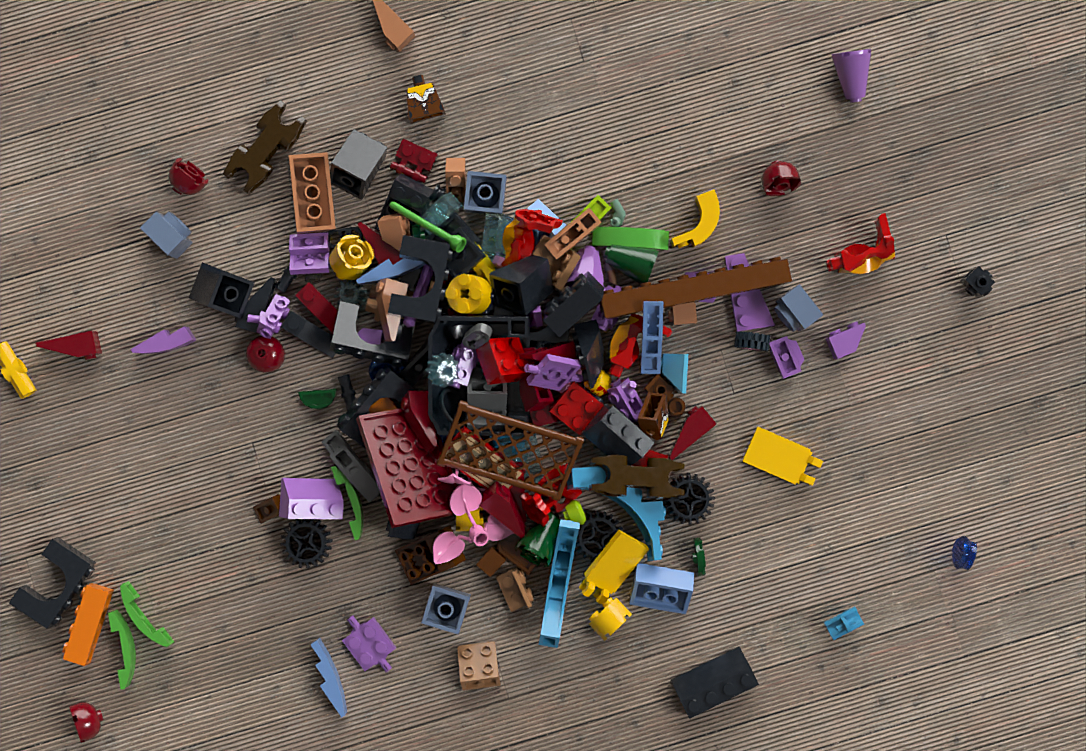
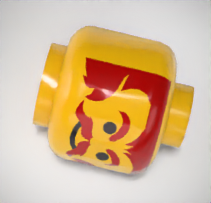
M601 370L593 388L590 389L588 381L584 382V386L591 393L601 397L608 393L607 389L611 387L609 383H611L612 379L604 370Z

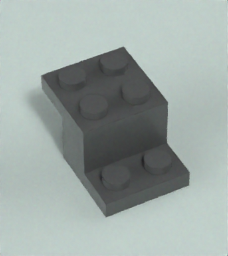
M476 366L472 369L467 386L468 405L506 416L507 383L487 385L482 367ZM480 416L473 420L476 428H481L487 424L486 418ZM497 422L491 428L492 430H505V425ZM467 423V428L474 430L472 424Z

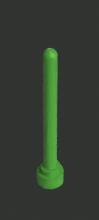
M390 203L391 209L447 241L452 250L459 253L464 249L466 239L462 236H452L398 203Z

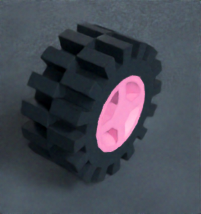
M736 331L734 347L755 351H769L770 335Z

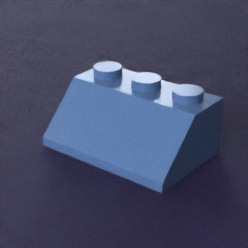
M638 563L634 573L629 605L686 614L693 593L694 573Z

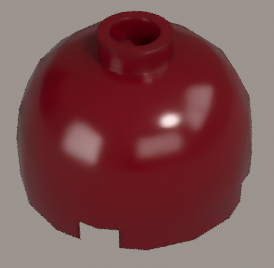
M177 158L168 174L169 181L173 186L172 189L180 195L182 193L185 195L199 193L208 183V179L205 180L203 178L205 176L204 172L189 161L184 163L181 162L182 158Z
M780 160L772 162L764 170L761 178L764 192L768 196L785 195L784 191L790 189L792 192L801 184L797 168L789 162Z
M258 336L250 341L246 349L247 362L258 372H273L279 369L285 360V349L280 340L273 336L271 339Z
M86 702L69 706L80 742L83 743L94 738L101 729L100 722L104 720L101 710L96 711L92 704Z

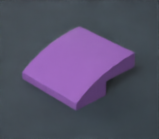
M328 233L290 235L289 270L291 275L329 273Z

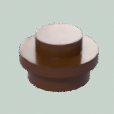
M672 398L668 402V413L671 416L678 417L685 412L686 405L682 399Z

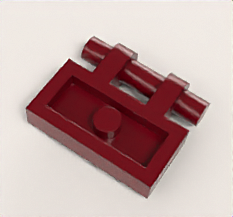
M402 139L395 155L402 160L400 164L392 161L390 168L395 170L397 174L402 173L417 182L420 181L425 184L428 177L422 174L423 169L431 172L438 154L406 139ZM407 163L417 166L416 170L407 168Z

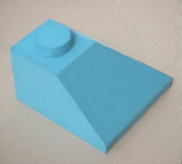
M662 354L661 374L679 394H685L689 354Z

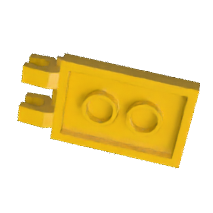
M758 426L742 459V462L795 485L802 481L812 486L815 478L804 474L807 464L809 463L821 468L823 463L822 460L811 456L813 453L810 451L811 449Z
M618 530L585 571L584 575L586 578L579 586L582 594L589 597L594 592L593 596L597 598L596 601L603 605L609 599V594L617 591L649 551V547Z

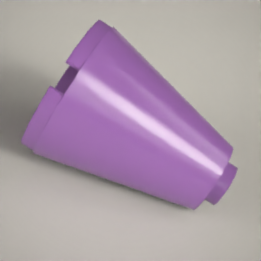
M871 49L832 54L845 98L850 99V103L862 101L861 97L866 95Z

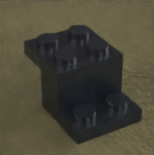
M454 212L438 227L452 236L460 235L466 239L464 249L459 253L453 250L451 262L447 261L446 269H449V274L453 279L458 275L468 274L486 257L477 246L481 240L457 212ZM433 233L427 238L431 241L448 244L447 241Z

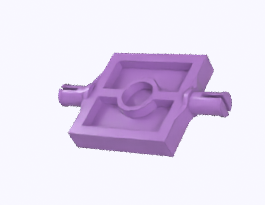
M547 354L538 365L526 364L524 367L526 373H531L526 379L528 385L560 391L569 382L581 383L583 381V375L576 374L581 367L579 360Z
M354 615L351 616L347 621L353 630L350 635L342 640L364 671L373 665L380 664L385 673L388 672L392 667L385 658L396 649V646L374 617L365 623L359 624Z

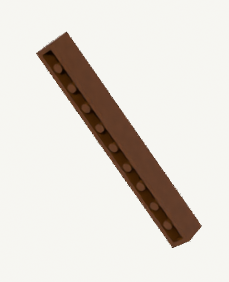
M781 257L769 259L770 262L763 263L762 260L751 262V266L744 267V264L732 266L733 269L727 271L724 267L715 269L714 273L707 274V271L695 273L696 277L691 278L688 275L678 276L675 281H670V278L659 280V284L651 285V282L639 284V288L633 289L632 286L622 287L619 292H614L613 289L603 292V299L599 302L602 320L641 313L643 312L644 301H663V308L787 284L792 282L788 259L781 260Z

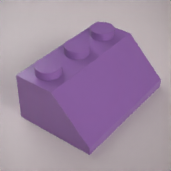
M281 478L279 517L287 519L343 518L344 500L335 479Z

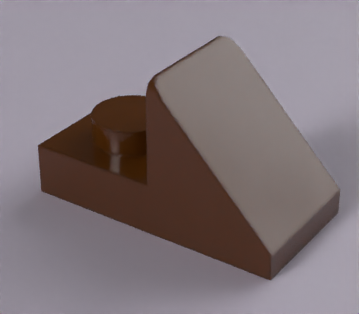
M279 494L253 507L261 524L279 516Z

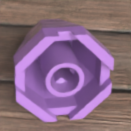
M593 246L580 248L578 254L581 258L564 287L572 286L575 283L574 279L581 273L584 275L587 271L603 286L604 280L599 251L595 250Z

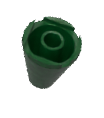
M612 244L611 248H606L603 258H606L605 263L638 284L648 282L659 251Z
M552 511L548 514L549 521L545 526L536 522L514 548L516 552L518 549L521 551V557L538 566L540 563H544V567H549L554 552L560 516Z

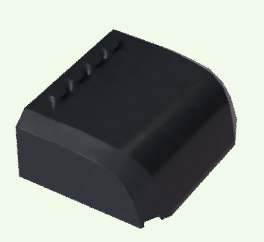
M530 315L438 316L428 336V416L431 422H433L438 435H448L452 424L441 410L439 400L441 392L447 388L454 389L467 402V386H460L457 389L448 386L449 382H446V372L453 360V350L457 347V344H461L466 331L476 324L483 323L492 329L490 339L519 337L522 348H530ZM476 362V366H481L480 362ZM519 381L507 383L506 416L529 423L530 411H525L520 396ZM447 392L443 398L444 406L449 416L454 419L460 399L454 393ZM462 411L459 423L465 420L466 412ZM515 428L510 432L511 436H524L523 429ZM455 429L453 435H457L459 430ZM491 430L479 432L480 436H493ZM493 430V432H494L495 434H499V433L505 431V430Z

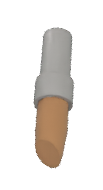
M605 263L610 283L617 285L615 268Z

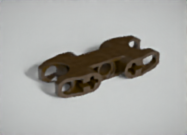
M281 100L265 112L257 123L256 128L262 133L252 146L248 148L244 144L240 145L232 154L223 172V175L229 179L239 170H246L249 173V179L243 191L249 195L262 185L273 172L274 168L268 162L278 149L282 147L284 150L289 151L299 139L307 123V120L301 116L291 125L282 124L281 116L287 105Z
M622 455L590 458V465L601 467L606 473L604 483L589 485V491L605 496L624 497L627 496V488L647 489V498L649 499L684 496V490L672 487L668 480L671 471H681L684 469V463L666 458H648L647 467L627 466V456Z

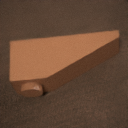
M373 0L386 38L385 43L392 50L396 48L400 52L415 37L414 31L383 0Z
M588 208L544 245L557 260L597 229L602 222Z
M388 278L380 279L376 285L375 292L377 293L376 301L385 341L393 342L396 339L401 317L388 315L391 294L406 296L408 284Z

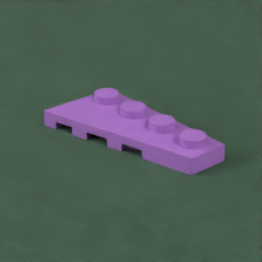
M744 253L724 257L726 271L732 270V266L744 264V267L749 266ZM760 289L730 295L737 332L775 326Z

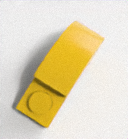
M715 189L695 197L700 212L699 223L692 231L672 238L670 240L672 247L678 246V249L688 246V242L691 241L694 248L702 244L712 234L717 226L720 214L719 200Z

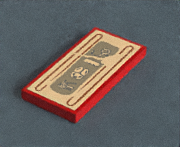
M465 426L461 429L463 434L472 432ZM460 432L452 440L461 437ZM476 434L466 438L470 446L480 442ZM463 440L453 445L457 452L467 449V445ZM489 443L485 444L489 452L496 449ZM449 446L445 456L449 459L455 454L451 446ZM483 446L472 450L477 458L486 454ZM470 452L459 456L462 463L468 464L473 460ZM501 452L491 455L494 463L505 459ZM484 458L478 462L479 468L486 470L492 465L489 458ZM513 460L509 462L513 469L520 467ZM507 463L497 467L498 473L506 475L511 470ZM525 469L515 473L516 479H520L526 473ZM459 470L485 489L495 482V480ZM499 482L501 485L508 487L509 490L513 487L512 485Z

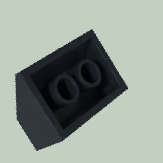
M605 404L581 433L606 456H627V466H631L643 458L655 443L617 408L609 404Z

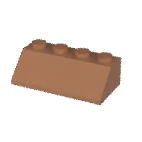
M328 152L289 155L296 234L320 233L336 229Z

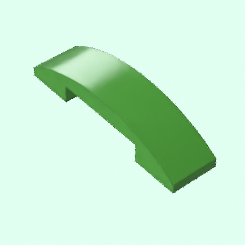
M598 227L593 231L592 246L611 247L613 244L668 250L669 231L630 227Z
M336 465L331 468L336 484L345 483L356 517L349 524L354 539L358 540L362 536L364 524L361 499L357 489Z
M127 581L120 585L126 611L138 629L149 639L164 647L173 644L174 640L165 628L162 627L156 631L135 603V600L140 595L131 583Z
M113 610L108 613L111 632L119 631L125 667L117 671L120 689H125L130 686L135 671V644L126 620L118 610Z

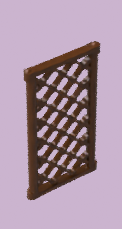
M460 400L443 449L437 460V465L455 468L552 497L553 500L560 501L584 438L579 436L572 437L468 405V402ZM462 411L467 412L468 419L458 423ZM478 416L486 418L487 424L481 428H476L473 420ZM497 422L505 425V431L499 434H495L491 428ZM471 423L474 431L463 434L460 426ZM487 428L490 429L493 436L482 440L479 432ZM515 428L523 429L524 436L514 440L510 432ZM455 429H458L461 437L452 440ZM534 433L542 435L543 441L537 445H532L529 441V438ZM476 434L480 442L470 446L466 438ZM508 434L511 442L501 446L498 437ZM552 439L559 440L561 447L554 451H550L547 445ZM461 440L465 441L467 449L457 452L453 445ZM495 440L499 447L489 452L485 444ZM527 440L530 447L524 451H519L516 444ZM572 444L575 445V447L570 457L568 456L566 449L569 448ZM543 445L546 446L548 453L538 457L535 449ZM449 446L455 452L450 459L445 457ZM483 446L486 454L478 458L475 457L472 450ZM514 446L517 454L507 457L503 450ZM532 451L536 459L526 463L522 455ZM564 451L567 458L561 462H556L553 455ZM466 452H470L473 460L468 464L460 462L459 457ZM502 452L505 459L494 463L491 455ZM517 457L521 458L523 465L513 469L509 462ZM551 457L554 465L543 468L541 460ZM484 458H489L492 463L487 470L479 468L478 462ZM568 462L566 470L562 474L559 466ZM504 463H507L511 469L506 475L499 474L497 471V467ZM534 463H539L541 471L531 474L528 467ZM556 468L560 475L550 480L546 473ZM521 469H526L529 474L524 481L516 479L515 473ZM544 474L547 482L542 486L536 485L534 478ZM561 480L557 491L553 490L552 484Z

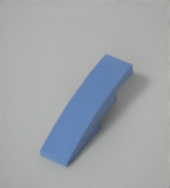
M403 258L393 265L387 259L356 281L359 285L378 283L380 279L397 278L426 264Z
M663 301L643 302L641 374H660Z
M318 638L311 646L320 658V661L315 666L325 679L320 687L342 718L347 713L344 690L334 662L323 642Z

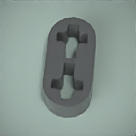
M483 323L476 324L466 331L462 340L463 345L470 349L479 348L490 340L492 334L491 327Z

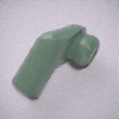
M616 199L610 203L614 210L610 220L612 227H620L626 216L621 203Z

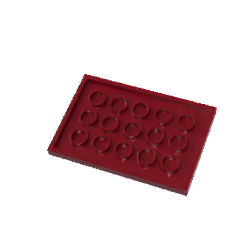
M400 408L358 416L356 420L391 527L395 528L454 515L450 508V497L457 488V484L438 481V478L448 477L453 472L451 467L437 465L439 454L443 449V443L436 429L437 447L431 453H427L406 420L404 409Z

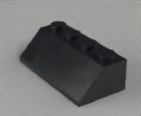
M739 646L671 679L689 719L759 685Z

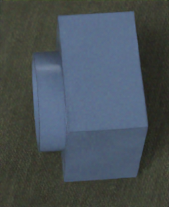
M468 171L464 211L466 213L503 216L507 176ZM483 190L491 192L487 198L481 197L480 194Z
M156 211L140 227L168 256L176 259L193 243L188 238L192 233L191 230L170 211L165 215Z
M800 284L775 301L778 304L774 308L776 314L792 332L806 329L823 316L822 312Z
M434 583L421 623L459 635L471 594ZM449 605L451 612H443L441 606Z

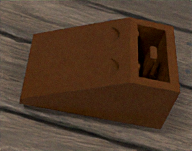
M450 525L395 550L410 585L453 568L466 560L462 552L456 558L445 563L435 564L433 561L434 540L441 533L453 532Z

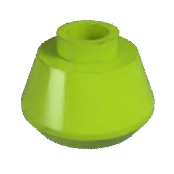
M572 500L565 506V511L562 512L565 520L578 522L580 525L585 523L586 517L578 500Z

